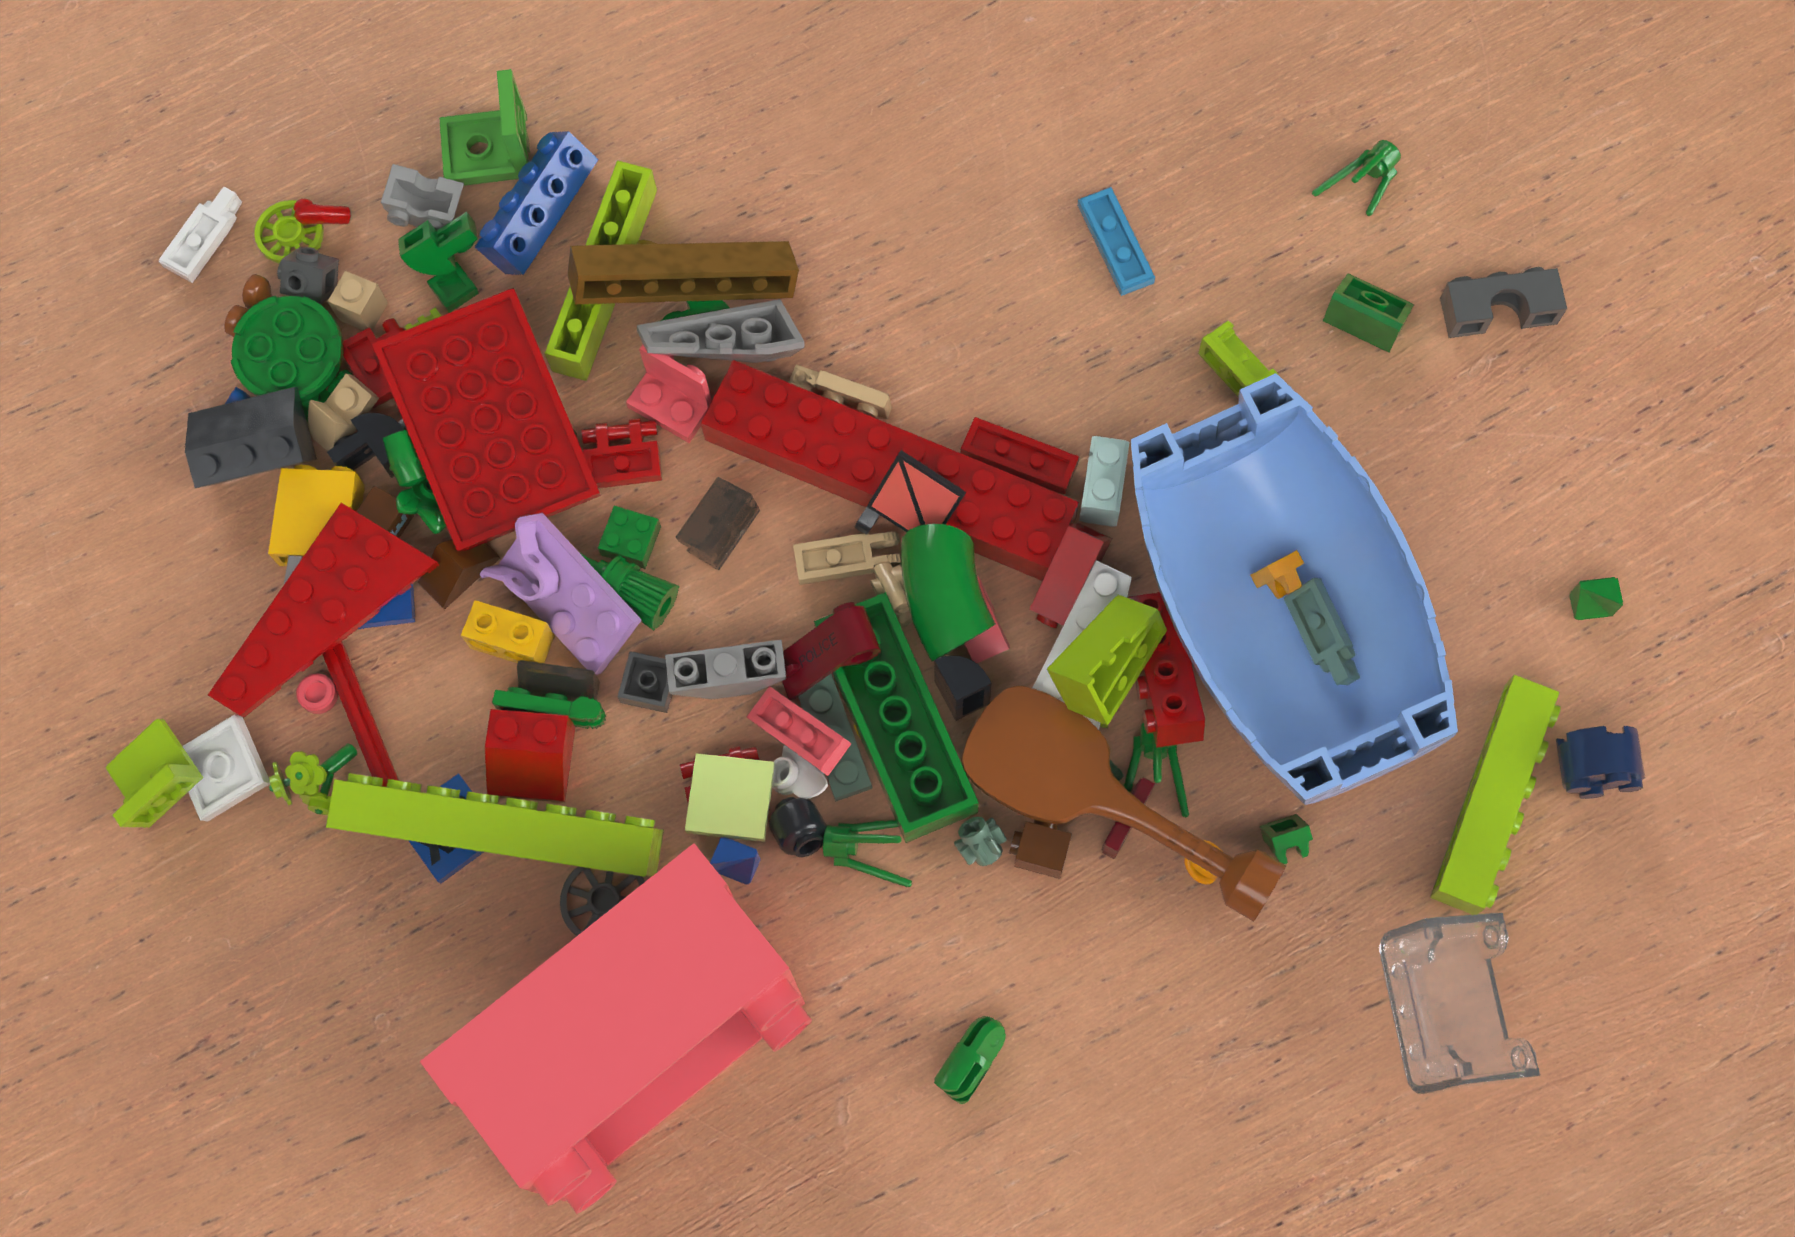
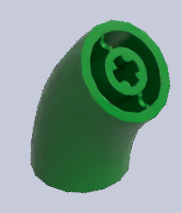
M926 524L910 529L902 537L901 543L903 586L912 621L931 662H933L935 659L944 656L990 629L996 623L987 608L978 583L974 559V543L971 537L961 529L944 524Z

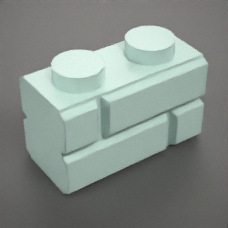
M1092 436L1079 521L1112 527L1117 526L1130 442Z

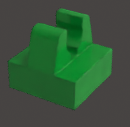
M1297 814L1260 826L1263 841L1268 845L1279 862L1283 864L1288 863L1286 851L1296 846L1297 853L1302 858L1309 855V841L1313 840L1310 826Z

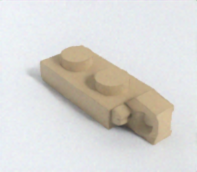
M796 364L789 380L791 384L822 395L842 405L844 403L855 407L857 411L874 418L880 416L888 419L892 409L890 397L887 393L822 370L816 372Z

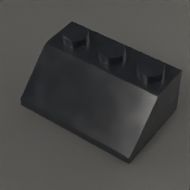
M298 387L188 413L185 454L195 488L220 484L317 460Z

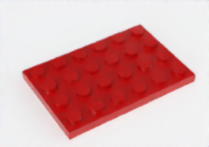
M514 288L372 343L457 552L472 549L516 531L515 522L520 517L543 513L548 518L601 496Z

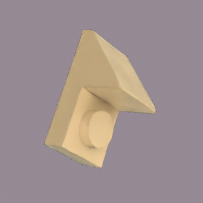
M345 374L325 403L314 400L309 402L308 428L311 437L329 451L339 439L353 435L356 428L351 419L369 413L379 397L355 376Z

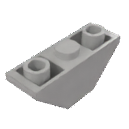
M782 640L665 655L668 687L671 695L704 699L751 695L786 679Z

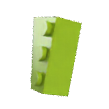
M1117 595L1047 668V671L1069 710L1105 725L1110 723L1167 631L1159 610Z

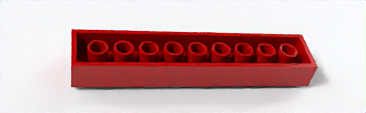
M735 360L732 361L701 422L706 441L864 507H867L898 453L902 450L966 491V494L946 525L961 529L968 534L974 543V553L1043 581L1068 525L1074 524L1077 518L1079 502Z

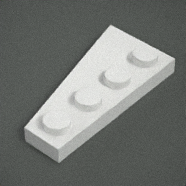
M1096 560L1032 688L1045 692L1064 702L1047 668L1117 595L1128 597L1131 576ZM1086 717V718H1087L1089 721H1091V722L1098 728V730H1099V728H1100V722L1095 721V720H1093V719H1091V718Z

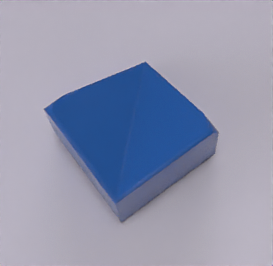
M721 837L710 863L719 874L743 884H750L761 859L757 849L729 838Z

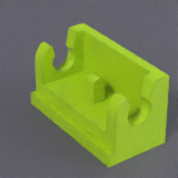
M1227 321L1202 338L1198 354L1239 398L1240 389L1275 373L1278 375V373L1274 369L1268 370L1236 336L1235 331L1232 329L1234 325Z

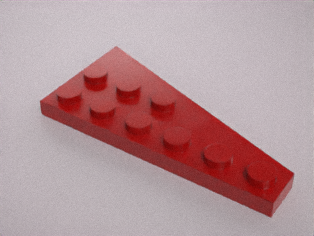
M341 502L208 693V696L239 716L246 717L282 689L281 686L298 672L305 671L314 664L313 661L329 648L333 649L378 614L380 609L398 594L401 596L412 587L411 584L421 576L437 568L439 563Z

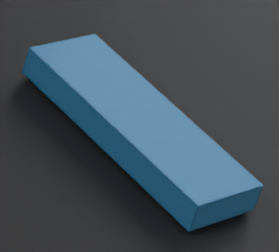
M1112 187L1078 199L1077 206L1120 295L1123 296L1154 284L1155 276Z

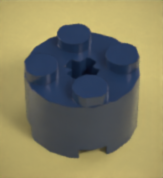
M1598 726L1566 733L1567 741L1557 738L1556 745L1562 785L1566 792L1579 793L1581 799H1593L1604 796L1603 790L1618 788L1619 792H1634L1643 789L1642 780L1645 779L1637 729L1623 726V733L1607 732L1606 726Z

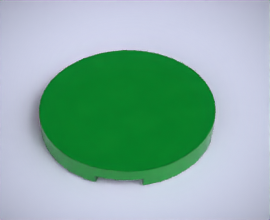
M305 296L268 297L252 306L241 317L233 331L235 336L232 344V368L242 385L255 396L298 387L301 402H305L319 395L330 385L342 363L344 344L337 322L322 305Z

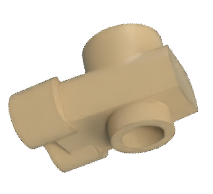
M890 562L878 564L874 567L876 578L871 580L875 595L886 592L901 628L912 624L913 621L903 586L901 564L892 567Z

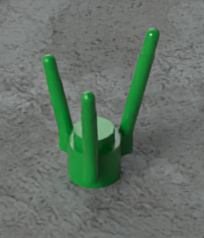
M1387 140L1378 141L1371 150L1366 149L1356 160L1314 189L1312 195L1315 197L1320 195L1363 165L1352 177L1351 181L1353 183H1357L1366 174L1373 178L1382 176V180L1366 210V215L1371 216L1390 181L1397 175V170L1394 166L1401 159L1398 148Z
M1142 723L1140 736L1133 737V752L1124 787L1131 793L1143 751L1144 757L1153 759L1154 782L1160 783L1162 780V759L1166 758L1168 753L1181 815L1186 818L1189 816V810L1177 756V745L1156 748L1153 733H1146L1144 723Z
M896 820L855 824L838 823V826L827 825L824 832L823 855L824 857H833L834 866L849 867L905 887L912 886V881L849 858V855H857L858 843H900L902 838L898 835L858 833L898 827Z

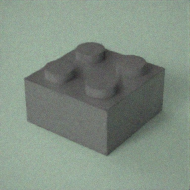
M630 651L618 693L620 703L668 713L672 695L669 693L666 659Z

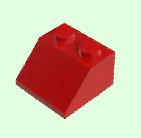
M490 709L485 741L487 794L504 798L565 803L576 728L569 716Z

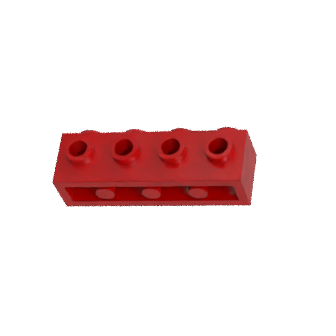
M1160 592L1127 597L1158 609L1167 628L1165 635L1141 671L1140 676L1136 679L1138 699L1145 700L1147 709L1143 710L1146 733H1153L1156 748L1204 741L1206 719L1192 663L1178 637Z

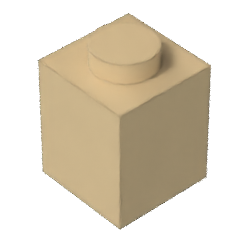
M347 271L343 273L328 300L329 305L340 321L361 330L370 327L372 331L388 304L378 284Z

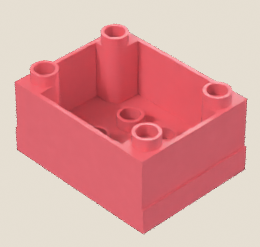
M693 843L423 1058L420 1063L449 1102L463 1111L519 1188L540 1194L548 1206L553 1205L559 1200H567L576 1214L597 1202L616 1184L617 1180L607 1169L608 1165L760 1040L764 1039L775 1052L796 1038L811 1023L812 1019L802 1008L805 1002L790 968L736 903L727 883Z

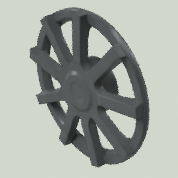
M577 867L566 879L560 895V910L565 924L574 935L578 936L583 931L572 922V918L591 911L592 917L584 928L585 930L627 897L621 896V892L634 880L638 881L639 886L645 882L643 876L629 875L620 884L613 886L614 872L607 871L605 882L598 883L590 868ZM582 871L592 885L589 892L571 886L574 879ZM568 893L587 899V904L568 911Z

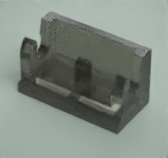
M717 477L677 534L676 539L688 547L686 551L719 571L761 510L751 493Z

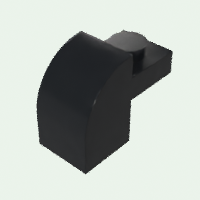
M366 413L351 419L358 432L339 439L334 444V447L327 451L336 466L347 467L354 471L376 456L389 476L393 478L394 474L389 469L390 464L383 438L403 431V427L392 417L380 413Z

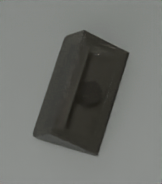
M520 660L517 663L518 688L528 690L531 693L530 695L545 697L546 693H556L566 696L568 701L572 702L581 696L589 697V699L593 698L594 700L597 699L600 681L593 670Z

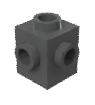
M311 247L297 248L282 258L279 263L277 276L281 280L280 293L288 296H305L322 304L330 298L337 286L339 259L319 254L317 249Z

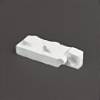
M223 187L213 202L208 200L204 205L199 203L162 254L159 263L164 268L193 283L237 219L235 214L242 204L237 194Z

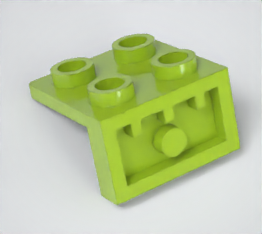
M164 719L154 720L107 764L106 770L125 797L123 800L124 804L113 814V817L120 827L150 828L204 778Z

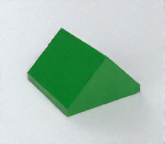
M1347 273L1333 293L1323 322L1390 353L1415 304Z

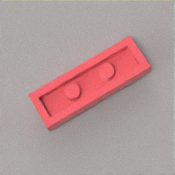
M770 686L747 716L749 720L827 776L851 745L844 737Z

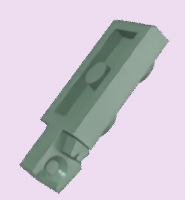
M1312 578L1303 584L1301 588L1286 595L1284 601L1314 664L1320 665L1324 672H1330L1336 685L1348 686L1360 678L1355 663L1351 659L1356 656L1352 648L1353 644L1321 578Z

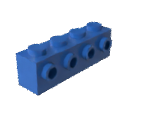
M569 131L550 132L541 138L537 145L538 151L532 160L520 170L518 174L519 180L513 189L507 192L500 200V209L494 218L488 221L480 231L481 238L475 245V248L504 274H525L599 160Z

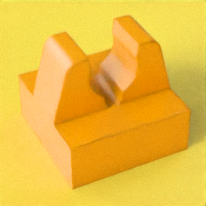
M1296 550L1250 576L1257 588L1267 584L1275 597L1280 599L1302 587L1296 568L1305 563Z

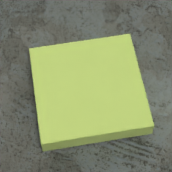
M696 753L685 832L688 834L765 842L775 763L773 761Z

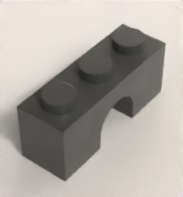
M1534 267L1523 273L1516 274L1496 272L1487 277L1472 279L1468 276L1458 277L1447 283L1440 297L1448 338L1485 334L1494 318L1491 306L1506 305L1512 308L1518 315L1521 329L1557 325L1567 310L1558 268L1544 270L1542 267Z

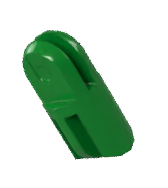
M982 1016L973 1021L934 1078V1083L957 1103L965 1104L969 1101L1001 1050L1006 1036L1002 1023L989 1016Z

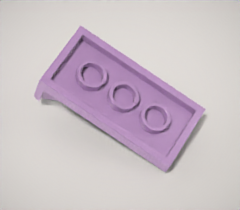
M543 513L518 518L515 522L517 539L498 565L485 567L481 571V578L491 577L503 581L506 587L516 596L523 599L542 621L548 623L552 632L592 676L601 674L642 619Z

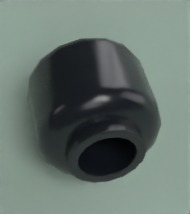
M794 797L783 799L776 805L775 811L769 820V828L781 850L788 855L807 857L817 852L823 845L824 832L827 825L816 805L810 799H796Z

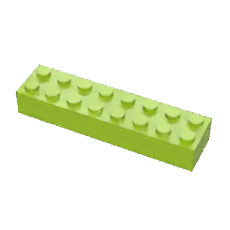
M351 773L348 774L347 781L334 779L326 828L643 877H652L657 873L664 829L654 828L655 820L626 816L625 823L615 822L616 814L586 810L585 817L576 816L577 808L546 804V810L541 811L537 810L538 802L508 797L506 805L498 804L499 796L467 791L466 799L459 798L461 790L430 785L427 786V792L424 793L421 792L422 784L388 779L387 787L382 786L383 778Z

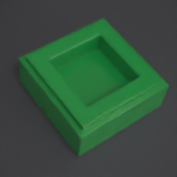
M455 262L456 270L447 274L436 275L427 281L430 289L448 313L479 294L477 287L458 262Z

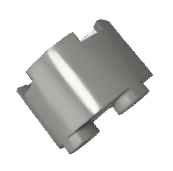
M393 164L381 204L388 212L387 220L394 225L405 227L410 224L418 227L428 220L437 231L453 221L464 183L443 177L429 179L422 176L417 170Z

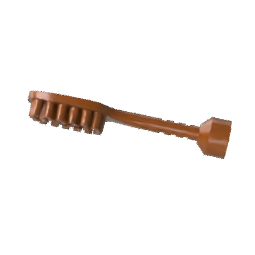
M1013 686L1003 690L985 708L971 730L963 752V768L965 773L983 793L1010 810L1041 822L1066 824L1078 816L1091 813L1128 825L1221 879L1219 884L1225 905L1253 922L1256 920L1282 876L1286 865L1259 849L1236 854L1232 858L1143 804L1113 776L1109 765L1110 747L1103 734L1085 716L1069 710L1066 704L1059 699L1034 688Z

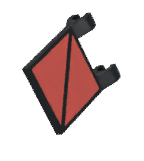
M901 450L857 521L855 528L867 535L879 516L887 519L905 532L920 525L934 523L946 525L966 494V491Z

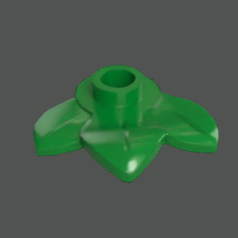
M427 478L423 482L411 486L410 489L403 490L398 494L396 506L399 513L418 514L434 534L440 533L447 527Z

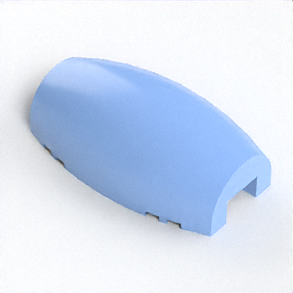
M1275 373L1240 389L1238 404L1173 434L1166 423L1131 439L1135 495L1145 545L1160 594L1184 649L1203 684L1233 728L1263 764L1303 804L1308 805L1349 791L1410 763L1449 741L1456 735L1458 729L1452 680L1449 678L1445 660L1446 652L1435 620L1436 615L1424 579L1402 530L1379 490L1355 456L1352 457L1347 449L1338 440V435L1330 426L1326 427L1312 411L1313 407ZM1297 550L1305 563L1296 568L1301 584H1305L1312 578H1321L1353 644L1352 648L1356 656L1351 659L1355 663L1360 678L1348 686L1336 685L1330 672H1324L1320 665H1315L1284 601V597L1277 599L1267 584L1257 588L1250 576L1251 574Z

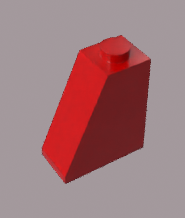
M1079 522L1068 525L1029 609L1038 613L1036 617L1038 621L1053 628H1057L1058 624L1064 626L1096 560L1102 561L1113 538Z

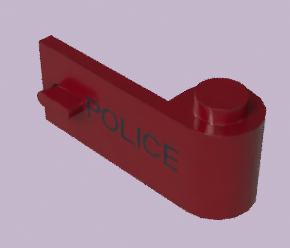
M854 602L837 606L833 609L832 616L783 651L786 679L782 682L789 700H795L841 666L860 664L880 653L881 649L864 606H856Z

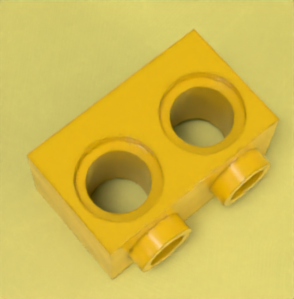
M474 600L461 633V637L470 649L537 670H542L555 636L545 621Z

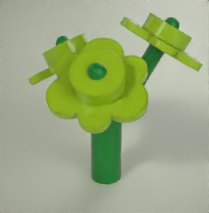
M347 743L321 765H319V758L315 754L306 755L302 751L294 752L290 757L291 765L285 769V774L288 778L284 779L277 762L272 763L275 775L269 777L271 784L269 790L274 792L277 799L283 797L289 806L293 804L288 788L290 786L291 790L299 795L302 802L308 805V810L316 814L328 815L331 796H328L333 776L357 756V750L353 745Z

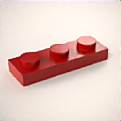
M974 417L960 449L961 454L1062 494L1066 493L1079 462V456L977 417Z

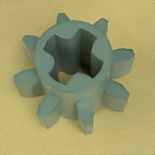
M973 817L961 825L958 831L961 839L955 841L954 844L968 865L976 861L980 866H987L1000 858L1003 852L1000 844L1007 841V838L993 818L985 821L982 817Z

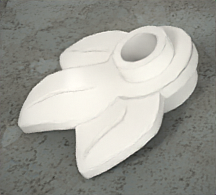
M783 746L782 757L773 761L775 769L772 788L781 795L794 793L799 798L805 799L821 794L828 787L824 773L787 746Z

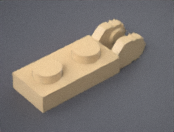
M892 531L871 535L861 533L793 544L799 585L875 573L874 567L883 562H890L892 567L900 565V554L872 557L871 548L882 549L897 545L900 542L899 534Z

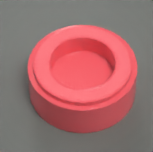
M317 673L306 676L299 683L296 696L298 702L305 710L313 714H322L334 707L338 699V692L334 682L329 677Z

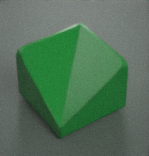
M1615 577L1580 581L1569 594L1573 615L1576 620L1612 617L1623 606L1619 581Z

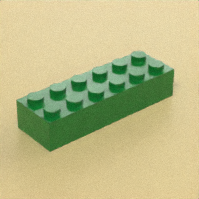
M885 592L855 604L856 606L865 607L881 649L880 653L866 662L841 666L833 672V675L905 843H908L977 814L979 802ZM833 614L814 621V626L817 627Z

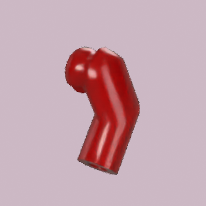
M305 198L296 201L293 207L296 220L303 225L348 224L351 218L350 209L347 206L317 205Z

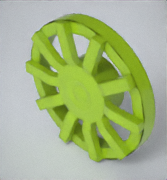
M296 200L281 201L270 206L261 214L256 223L254 233L256 244L263 255L273 262L280 263L282 258L291 253V247L297 249L301 247L299 245L301 242L314 249L321 248L324 235L323 224L303 228L305 225L298 222L294 216L295 211L293 207ZM292 209L291 216H283L281 210ZM274 214L277 215L278 220L275 224L267 222ZM263 229L272 230L274 235L262 237ZM316 233L314 240L305 237V234ZM277 240L278 242L269 251L264 246L265 243ZM284 246L283 256L276 255L281 247Z

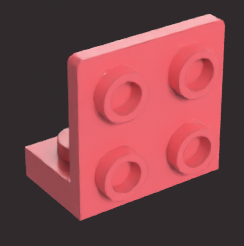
M642 344L639 351L646 374L627 399V407L650 421L656 420L658 426L690 443L700 429L701 422L712 402L707 380L705 379L706 376L700 369L691 364H687L685 367L674 360L673 355L647 353Z

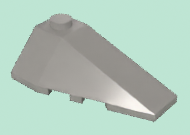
M781 299L637 325V332L647 353L759 363L791 357L804 348L805 342Z

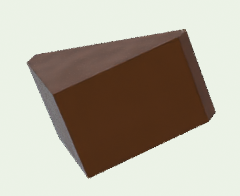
M451 539L437 544L431 558L437 561L439 566L430 573L427 572L421 576L418 584L445 610L481 577L480 573L485 567L493 566L500 557L486 543L466 551L457 552Z

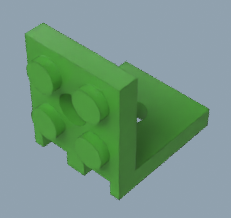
M511 69L497 71L500 110L439 117L444 178L464 183L463 186L519 179L518 174L520 170L529 162L528 152H530V143L526 130L527 113ZM483 142L488 145L487 149L481 154L470 152V148L476 143Z

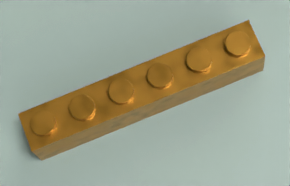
M789 241L570 246L567 275L575 305L782 299L794 297L799 268Z

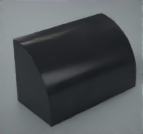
M944 656L934 660V681L955 721L990 704L992 683L985 671L977 663L961 656Z

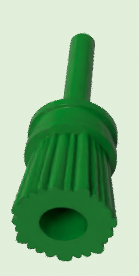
M580 553L642 619L641 622L653 631L663 624L674 606L679 585L640 571L639 565L627 562L622 556H617L608 563L604 560L597 562Z

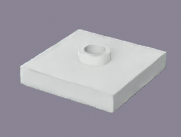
M234 714L183 745V748L204 777L189 791L200 821H210L270 784L245 721L239 715Z

